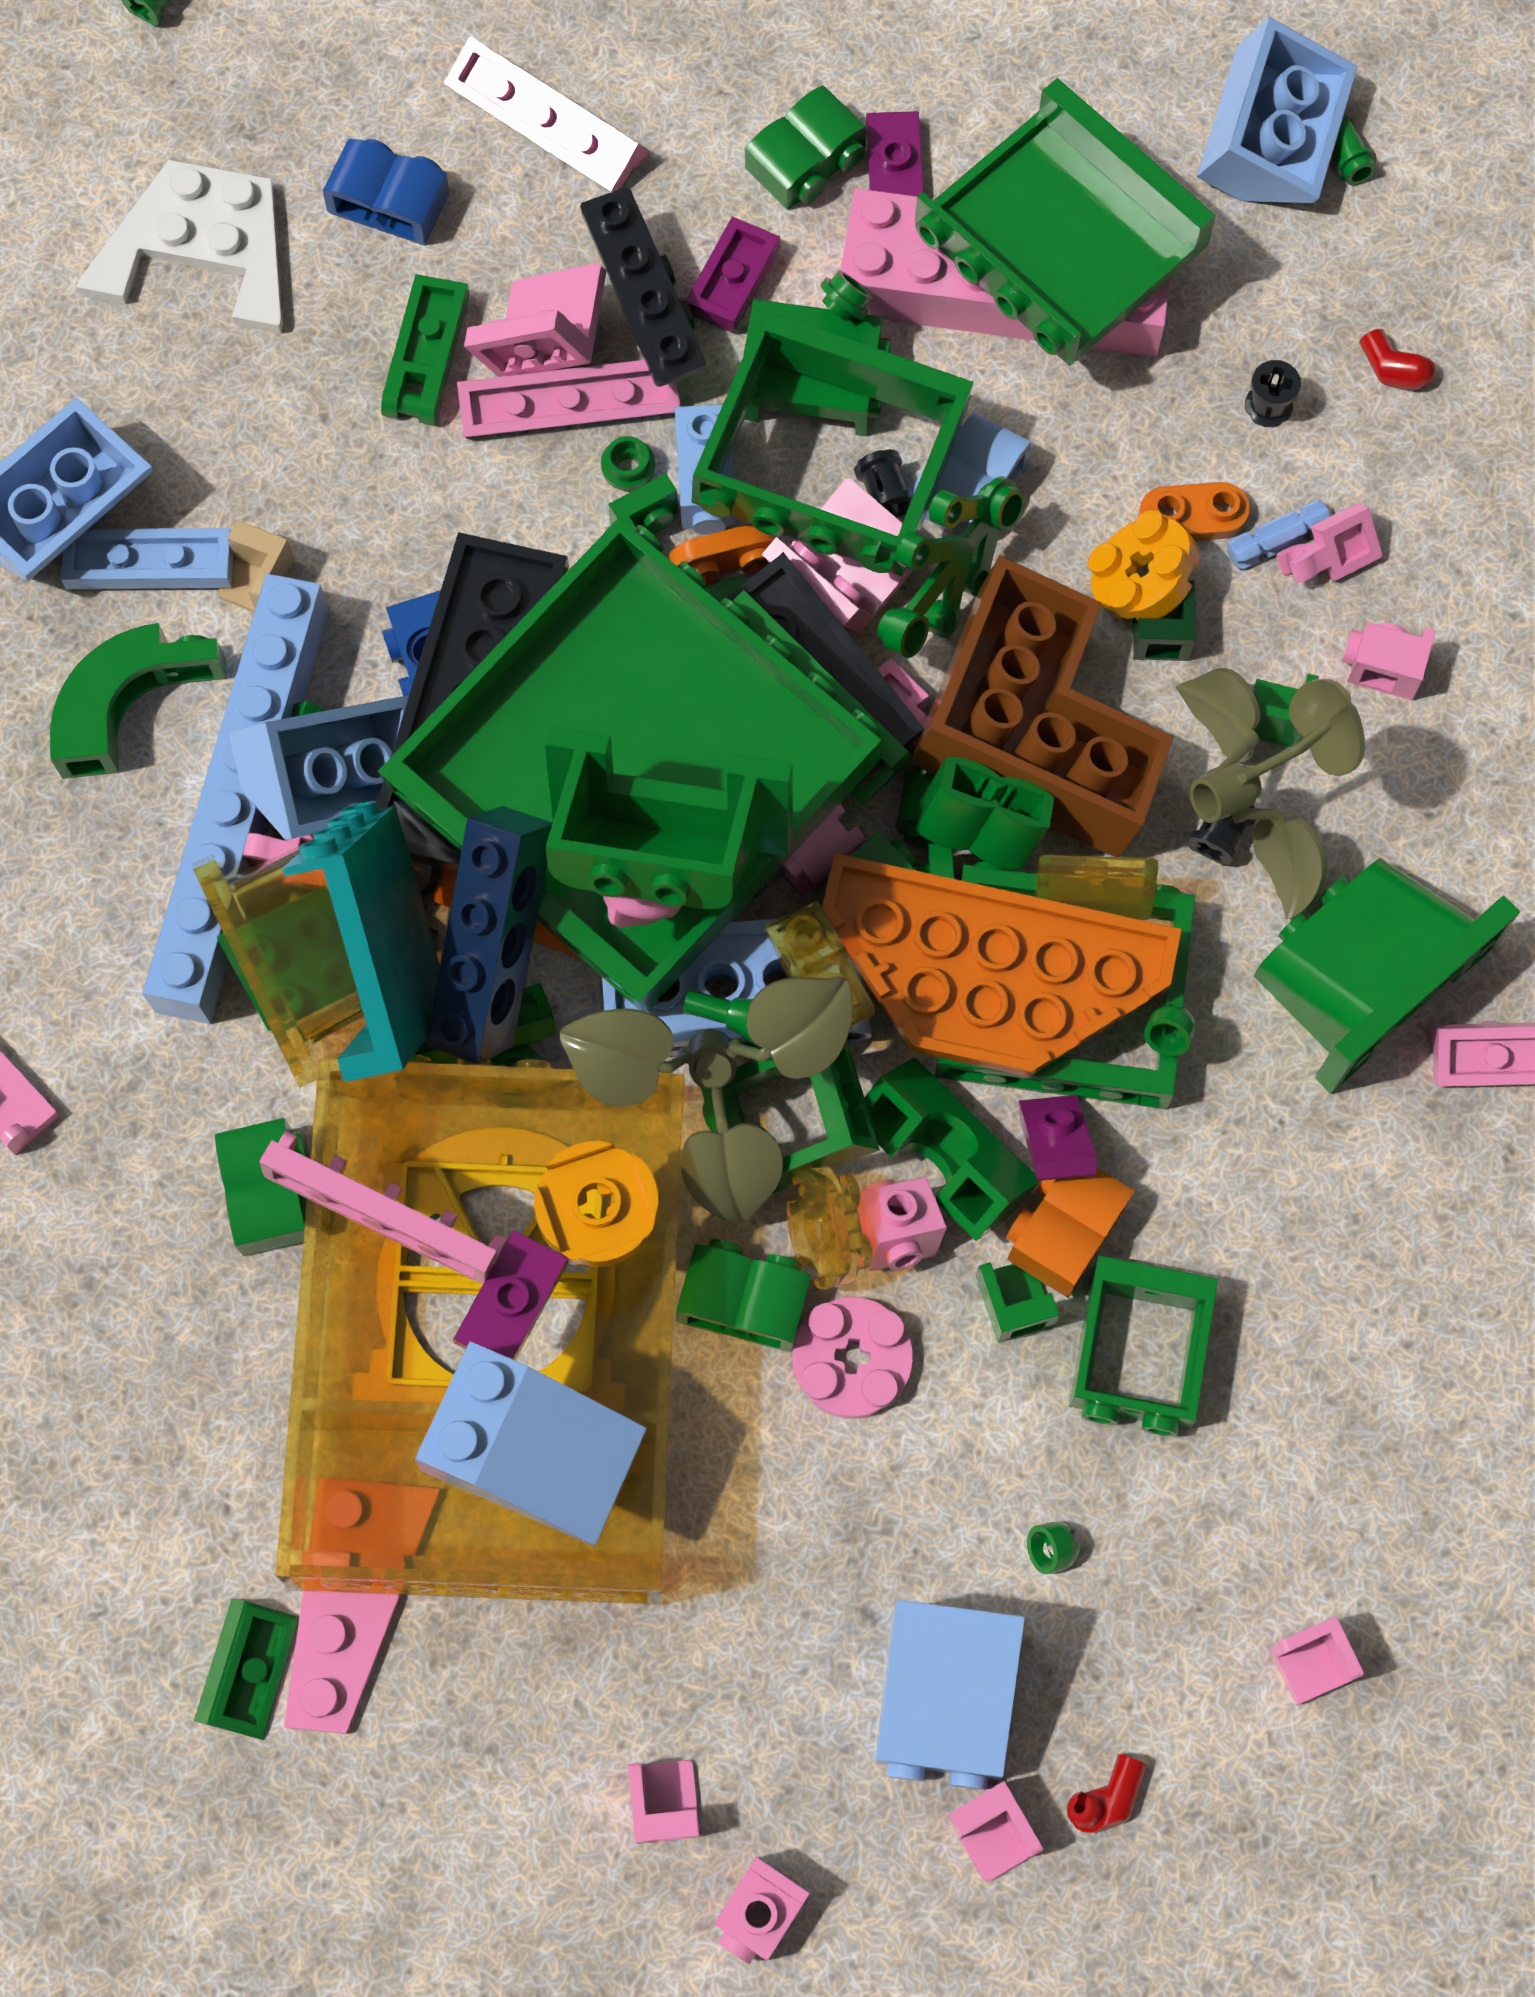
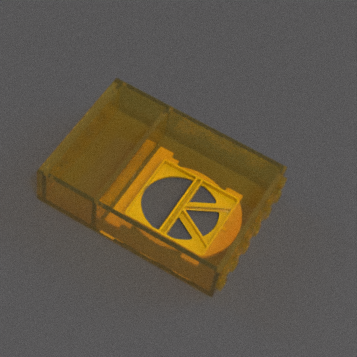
M337 1053L335 1059H319L310 1159L328 1167L334 1156L337 1155L348 1161L342 1175L381 1194H384L386 1188L392 1182L403 1188L397 1202L430 1218L434 1214H439L442 1217L447 1209L458 1215L453 1229L479 1242L481 1240L460 1201V1196L467 1192L481 1188L503 1186L535 1194L537 1185L539 1186L540 1179L547 1171V1166L552 1159L564 1149L587 1141L612 1143L615 1148L623 1149L630 1155L633 1153L645 1162L655 1179L658 1189L659 1210L653 1236L647 1243L643 1244L637 1253L625 1261L605 1267L588 1266L587 1273L563 1272L550 1298L585 1299L587 1303L581 1323L568 1346L554 1361L539 1372L646 1427L647 1431L596 1547L422 1472L415 1458L454 1374L437 1364L418 1342L407 1317L404 1292L478 1295L483 1284L448 1267L407 1266L411 1249L307 1199L275 1576L290 1591L661 1605L684 1074L658 1072L659 1082L657 1089L648 1099L627 1107H615L604 1104L588 1094L580 1084L574 1069H552L551 1063L542 1060H521L516 1063V1067L492 1066V1062L487 1059H483L480 1064H475L461 1058L456 1060V1064H434L426 1056L414 1055L403 1070L343 1082L337 1061L341 1053ZM592 1189L586 1192L587 1203L579 1206V1209L583 1214L592 1213L595 1219H600L607 1216L606 1208L615 1204L612 1196L601 1197L597 1189ZM534 1216L522 1235L544 1245L546 1241L539 1230L536 1216Z

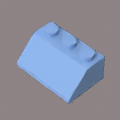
M1269 16L1236 48L1197 178L1240 201L1314 203L1319 199L1358 66Z
M77 397L0 462V566L5 571L27 581L33 578L154 472L149 463Z
M409 695L279 719L228 731L242 791L285 840L311 835L322 829L329 828L327 822L342 816L341 810L345 807L366 801H376L377 804L383 784V779L378 770L391 757Z

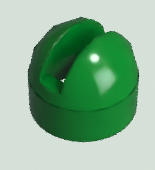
M1165 1004L1158 1007L1150 1016L1144 1030L1147 1044L1154 1051L1165 1056L1184 1054L1189 1049L1195 1035L1194 1017L1184 1007L1181 1009L1173 1006V1004ZM1169 1025L1178 1029L1177 1035L1167 1033Z
M1048 1522L1036 1525L1030 1529L1027 1537V1550L1032 1564L1040 1573L1052 1574L1074 1565L1081 1550L1080 1542L1074 1541V1529L1063 1522ZM1044 1543H1046L1047 1547L1051 1545L1053 1547L1054 1555L1048 1549L1050 1558L1043 1551Z

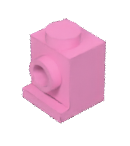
M1370 622L1366 623L1363 632L1351 629L1342 657V662L1352 664L1347 682L1413 700L1424 677L1436 630L1425 627L1420 637L1409 634L1406 629L1396 624L1381 623L1377 625Z
M755 1857L714 1925L724 1931L718 1943L749 1965L756 1954L768 1961L810 1893L758 1857ZM755 1901L766 1903L771 1911L770 1921L761 1928L751 1926L745 1916L747 1907Z

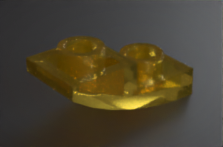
M818 900L765 926L767 936L788 978H831L843 976L847 979L851 991L852 1019L850 1027L875 1015L874 1005L847 960L845 947Z

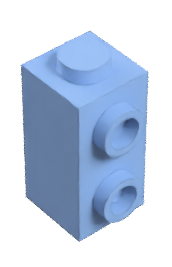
M723 404L675 407L682 529H693L701 535H708L724 531L726 527L737 526L736 518L731 516H713L704 511L699 505L691 503L693 473ZM732 448L722 475L735 479Z

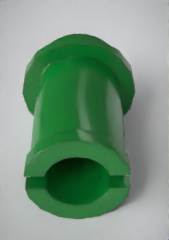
M1344 114L1332 152L1337 163L1335 171L1339 179H1346L1349 185H1358L1373 176L1376 171L1375 162L1377 157L1373 149L1365 147L1353 126L1351 117L1348 114Z

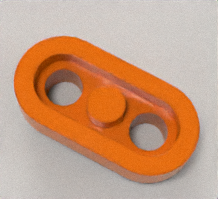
M1227 482L1162 486L1151 490L1145 495L1141 502L1138 516L1146 511H1159L1160 507L1169 506L1176 511V514L1172 516L1162 514V516L1180 523L1195 541L1231 538L1242 531L1249 516L1250 504L1246 494L1239 487ZM1224 502L1230 506L1231 510L1222 512L1217 510L1213 504Z
M747 524L687 540L670 552L669 560L676 566L681 561L687 563L701 575L707 586L717 582L722 574L740 569L745 574L758 573L770 563L762 554L778 536L767 535L756 529L753 524Z

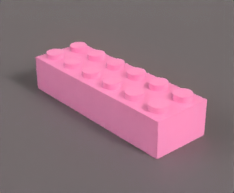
M854 188L841 271L853 277L872 295L873 299L866 306L869 315L883 316V320L1036 341L1033 333L1019 320H1012L1006 317L997 307L994 298L978 283L971 284L967 282L958 272L955 263L939 248L932 249L922 241L915 228L916 196ZM1170 280L1096 343L1092 349L1157 357L1165 325Z

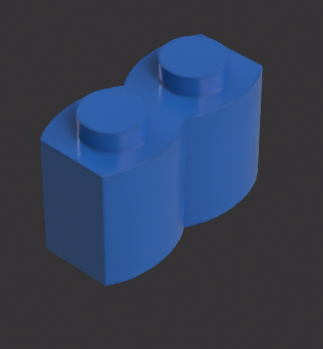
M352 138L347 140L323 189L326 209L332 215L370 228H376L379 231L423 246L426 245L450 194L447 173L442 171L441 167L433 160L423 156H416L414 158L397 156L386 144L378 140L366 139L364 141Z

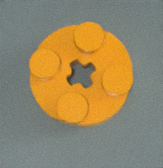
M1146 511L1140 514L1135 521L1117 531L1106 543L1097 546L1091 552L1087 564L1088 568L1092 571L1090 581L1092 594L1097 601L1102 603L1101 607L1115 620L1124 622L1123 618H1136L1137 621L1139 618L1159 619L1176 608L1189 593L1192 584L1187 579L1192 572L1193 564L1198 569L1200 564V552L1197 543L1177 521L1163 517L1159 511ZM1149 563L1148 569L1150 571L1145 576L1141 577L1137 574L1144 565Z
M604 1141L578 1143L558 1153L549 1163L547 1171L541 1177L534 1196L536 1221L547 1244L559 1254L567 1257L569 1264L590 1267L614 1265L632 1257L653 1236L659 1210L657 1185L648 1166L635 1154L632 1153L630 1155L623 1149L615 1148L614 1144ZM592 1189H597L601 1197L612 1196L615 1204L606 1208L607 1216L600 1219H595L592 1213L583 1214L579 1209V1206L587 1203L586 1192Z

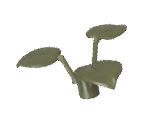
M1220 668L1177 685V691L1194 717L1210 731L1222 753L1228 757L1218 767L1207 771V775L1197 778L1192 782L1190 786V800L1193 809L1202 820L1208 823L1217 822L1231 815L1233 821L1237 824L1247 819H1260L1253 833V847L1256 857L1268 872L1275 886L1277 895L1283 905L1286 919L1299 915L1313 904L1325 883L1327 862L1322 843L1306 820L1294 818L1286 821L1285 815L1280 809L1250 807L1254 805L1256 798L1261 794L1259 776L1306 752L1309 748L1317 765L1330 775L1343 776L1357 769L1362 762L1365 751L1364 730L1357 708L1351 704V697L1347 690L1334 680L1317 679L1304 684L1295 692L1289 708L1290 719L1304 739L1253 767L1242 766L1237 763L1250 759L1254 753L1255 746L1259 742V736L1254 729L1260 721L1258 702L1245 679L1231 669Z
M843 976L831 978L791 977L765 986L751 1001L747 1014L749 1036L758 1046L762 1047L761 1049L742 1045L739 1039L731 1040L725 1033L719 1030L706 1029L695 1034L690 1039L687 1047L679 1049L677 1056L669 1061H665L673 1048L674 1038L671 1029L662 1019L654 1014L637 1009L605 1010L578 1018L560 1030V1041L583 1088L596 1100L615 1107H627L645 1101L657 1089L659 1082L658 1072L670 1074L685 1063L688 1064L692 1080L698 1086L711 1090L718 1132L699 1131L686 1139L680 1160L685 1186L693 1198L711 1214L728 1221L742 1222L750 1219L775 1191L782 1175L783 1157L775 1137L766 1129L751 1123L739 1124L731 1129L728 1127L722 1088L727 1086L736 1075V1056L739 1055L756 1061H765L772 1056L778 1070L784 1076L792 1079L811 1077L822 1072L836 1060L846 1042L852 1019L851 991L847 979Z

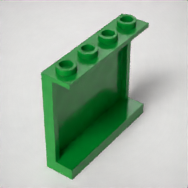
M1056 78L1042 90L1039 111L934 200L924 192L917 196L915 228L927 246L932 249L939 248L955 263L958 272L967 282L971 284L978 283L994 298L999 310L1006 317L1012 320H1019L1033 333L1038 345L1046 353L1059 356L1067 365L1071 366L1208 246L1216 215L1059 78Z

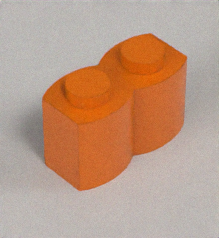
M1098 1167L1097 1174L1093 1176L1042 1180L1036 1192L1045 1198L1034 1214L1024 1208L1006 1236L1007 1240L1014 1243L1007 1260L1069 1298L1135 1192V1190Z

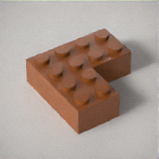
M999 555L978 591L910 763L936 775L946 757H961L988 767L1000 777H1014L1034 783L1054 797L1050 828L1115 858H1119L1144 825L1174 736L1070 688L1102 603Z

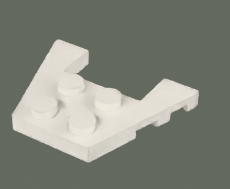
M168 160L78 280L76 288L79 295L127 304L142 257L243 275L244 279L232 315L234 325L281 334L283 330L272 180Z

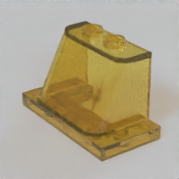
M298 847L227 879L215 853L193 862V871L296 1083L301 1088L321 1078L317 1063L309 1046L364 1016L323 868L285 877L283 867L300 853Z

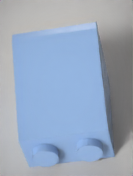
M897 1599L892 1613L875 1763L888 1765L886 1777L924 1782L925 1770L950 1773V1786L974 1790H987L988 1779L1000 1780L1003 1778L1024 1627L1023 1616Z

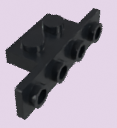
M623 188L582 202L580 205L581 215L606 269L654 384L661 387L704 372L706 370V360L693 333L695 324L692 312L686 299H679L673 287L675 285V277L670 261L665 253L659 255L631 189Z

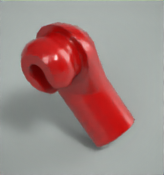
M1383 329L1372 330L1360 339L1359 344L1382 384L1390 387L1416 390L1421 387H1427L1435 380L1437 369L1435 363L1430 358L1415 353L1394 351Z
M1118 1754L1108 1785L1086 1793L1080 1791L1069 1799L1066 1810L1067 1816L1075 1828L1081 1832L1096 1834L1129 1820L1148 1765L1132 1757Z

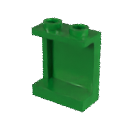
M753 299L744 353L763 309L890 353L891 339L881 338L883 316L867 314L861 320L852 315L848 321H845L831 310L825 308ZM768 362L744 420L759 422L761 409L854 422L856 424L855 435L866 437L868 420H879L882 401Z

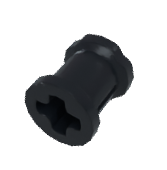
M1269 360L1255 369L1251 379V390L1245 399V411L1255 424L1274 428L1290 418L1293 411V401L1297 398L1301 388V377L1298 371L1291 364L1282 360ZM1275 374L1279 375L1277 384L1272 383ZM1269 392L1275 393L1276 396L1270 395ZM1268 406L1273 407L1270 416L1265 415Z
M894 449L872 452L861 458L854 467L853 471L857 480L863 482L867 493L896 518L906 515L914 493L905 486L899 469L903 463L899 452Z
M1231 815L1214 823L1203 821L1199 830L1192 831L1187 844L1191 850L1222 866H1230L1237 854L1234 848L1246 826H1252L1257 819H1247L1237 824L1233 821Z

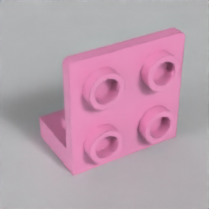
M599 263L515 280L511 286L506 318L497 319L488 324L468 327L464 347L498 377L545 372L591 363L606 269Z
M849 478L841 483L821 508L830 513L898 536L903 524ZM776 537L762 554L771 562L784 552L843 626L858 634L865 629L913 571L906 567L903 576L890 572L876 573L866 569L859 561L836 553L832 555L821 554L811 549L805 542L796 539L789 545Z

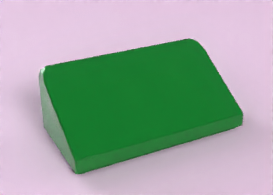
M231 1599L194 1722L264 1740L298 1628L299 1617L248 1601Z

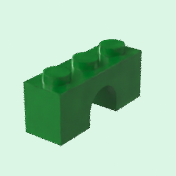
M915 1057L881 1076L864 1097L878 1145L891 1158L902 1151H914L931 1160L939 1168L946 1182L944 1188L935 1197L936 1202L975 1241L981 1239L1011 1216L1040 1182L1036 1179V1175Z

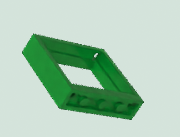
M763 309L693 473L691 503L699 505L704 511L713 516H731L751 523L756 529L767 535H785L805 542L811 549L821 554L832 555L836 553L859 561L862 566L873 572H890L903 576L906 567L898 564L896 561L898 544L907 533L914 532L918 535L920 533L967 413L974 382ZM768 362L942 422L898 536L722 475V471Z
M986 861L978 862L975 866L963 865L961 881L1107 913L1172 921L1171 927L1182 930L1171 985L1164 992L1163 1005L1173 1004V1006L1183 1008L1195 895L1181 894L1178 888L1164 884L1150 885L1146 889L1123 886L1122 881L1112 877H1093L1089 881L1066 878L1064 873L1053 869H1037L1032 873L1009 871V869L992 865ZM1169 1025L1167 1033L1177 1035L1178 1029ZM1157 1053L1156 1070L1060 1057L1030 1077L937 1057L935 1077L1064 1096L1077 1095L1078 1098L1167 1110L1174 1096L1178 1056H1165Z

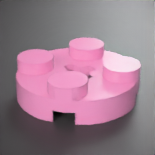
M843 1297L816 1306L800 1326L792 1349L794 1376L805 1396L823 1412L843 1419L867 1418L890 1406L905 1389L913 1364L911 1341L904 1329L901 1318L895 1312L886 1309L882 1304L861 1297ZM848 1342L860 1343V1352L871 1355L869 1364H859L857 1374L846 1373L844 1362L835 1360V1352L846 1350Z

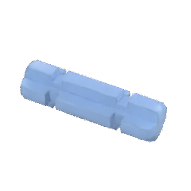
M1314 500L1299 507L1301 512L1299 514L1294 510L1254 528V535L1245 532L1230 539L1228 542V555L1237 569H1246L1259 563V556L1261 555L1267 559L1288 547L1306 541L1304 536L1306 534L1313 537L1310 526L1330 517L1329 509L1321 500Z

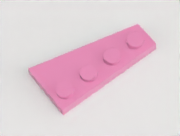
M319 1478L284 1724L285 1728L348 1734L439 1499L440 1489Z

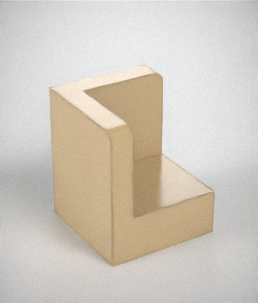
M237 520L227 538L235 557L232 569L231 588H219L218 596L223 601L255 612L266 573L287 577L295 563V559L288 539Z

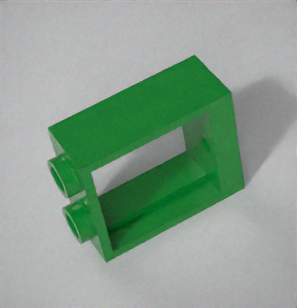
M847 1039L836 1060L822 1072L810 1077L828 1139L783 1157L781 1179L772 1194L880 1150ZM772 1056L765 1061L753 1060L737 1067L734 1079L722 1088L729 1129L745 1123L738 1094L784 1076L776 1067ZM701 1087L705 1101L702 1106L704 1120L711 1131L718 1132L711 1090Z
M1098 1255L1092 1267L1069 1407L1082 1409L1081 1418L1100 1424L1115 1425L1118 1423V1417L1142 1421L1141 1429L1143 1431L1160 1436L1175 1437L1178 1436L1179 1429L1189 1430L1196 1421L1218 1278ZM1105 1294L1192 1310L1177 1406L1090 1389Z

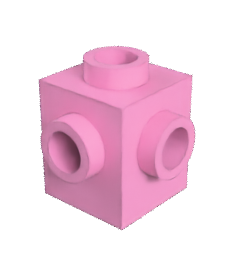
M927 1176L898 1183L892 1180H882L869 1185L863 1191H859L852 1215L847 1218V1233L851 1246L856 1252L862 1251L869 1271L886 1267L895 1271L904 1270L916 1265L924 1258L936 1256L947 1228Z

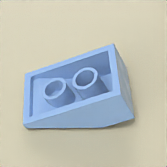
M469 1341L415 1460L420 1470L426 1474L596 1547L647 1428L529 1366Z

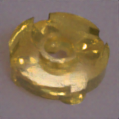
M827 1166L799 1171L792 1178L790 1186L800 1184L798 1199L787 1201L786 1212L789 1236L798 1262L802 1264V1267L812 1265L820 1278L810 1281L817 1288L830 1289L851 1284L856 1279L859 1270L871 1267L873 1260L872 1246L868 1237L862 1233L857 1210L860 1203L858 1183L852 1174L839 1175L834 1169Z

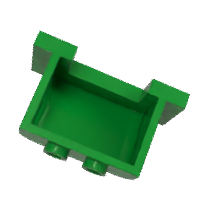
M550 726L545 742V752L554 821L546 844V856L550 873L561 883L576 889L594 891L605 897L625 896L656 901L668 907L688 906L700 909H719L731 902L752 851L788 857L793 839V763L732 754L727 770V791L615 774L613 771L611 735Z
M1379 858L1351 882L1345 876H1342L1332 884L1319 899L1324 906L1310 918L1302 912L1292 919L1278 935L1283 942L1259 965L1254 977L1329 1052L1328 1057L1314 1078L1332 1094L1373 1057L1385 1039L1450 981L1456 983L1495 948L1521 911L1503 895L1475 920L1384 859Z

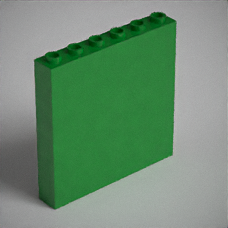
M619 517L378 770V773L393 793L461 852L468 817L505 806L550 822L554 821L545 752V742L550 726L611 735L613 771L615 774L727 791V770L732 754L793 763V839L789 855L786 857L752 851L734 896L725 907L719 909H700L681 906L678 913L671 918L662 919L648 925L617 927L609 921L608 906H606L602 895L594 891L572 888L561 883L552 876L547 866L537 920L638 1010L648 1012L882 758V740L878 737L881 734L879 727L866 714L858 709L849 713L834 700L837 697V693L826 680L815 672H810L808 676L803 674L790 663L793 660V656L780 641L771 635H767L762 639L747 626L750 623L749 618L734 602L727 598H724L721 602L717 601L704 590L707 584L695 569L683 561L676 566L661 553L664 547L649 530L641 525L632 529Z

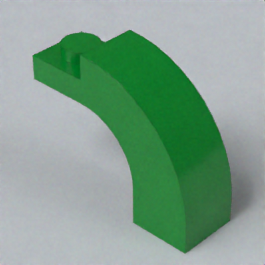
M159 623L133 628L115 635L88 653L64 682L52 711L50 758L62 779L119 773L117 744L119 726L127 709L143 694L167 685L227 679L226 660L217 638L208 639L200 635H187L180 637L176 642L168 643Z

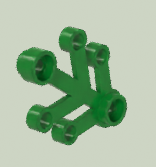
M1004 476L996 477L990 483L984 485L976 496L961 497L947 490L939 491L934 496L929 507L930 521L947 529H953L962 520H972L969 526L961 535L930 540L914 532H909L901 539L896 550V561L898 564L916 572L923 570L929 564L939 563V565L905 608L890 609L881 618L878 626V637L883 641L886 649L905 658H911L922 649L928 632L942 638H947L953 634L960 620L959 608L963 592L975 597L977 596L978 591L991 571V564L1000 531L1008 532L1013 529L1022 516L1025 506V495L1021 489L1017 488L1013 480ZM977 547L975 559H972L973 552ZM944 590L942 600H936Z

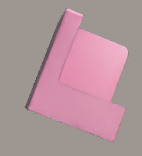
M1337 1616L1269 1647L1296 1706L1364 1675Z
M689 1760L647 1765H642V1763L628 1764L635 1843L644 1844L700 1837L693 1763Z
M1005 1781L947 1815L981 1878L986 1882L995 1879L1026 1859L1043 1851L1042 1845Z

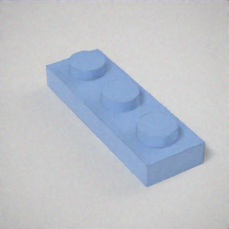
M87 529L63 550L60 580L66 590L231 588L233 552L227 539L231 529Z

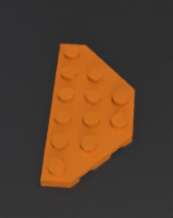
M834 853L821 915L825 917L836 934L837 940L912 1052L1025 1077L1032 1076L1166 992L1171 985L1182 930L1180 928Z

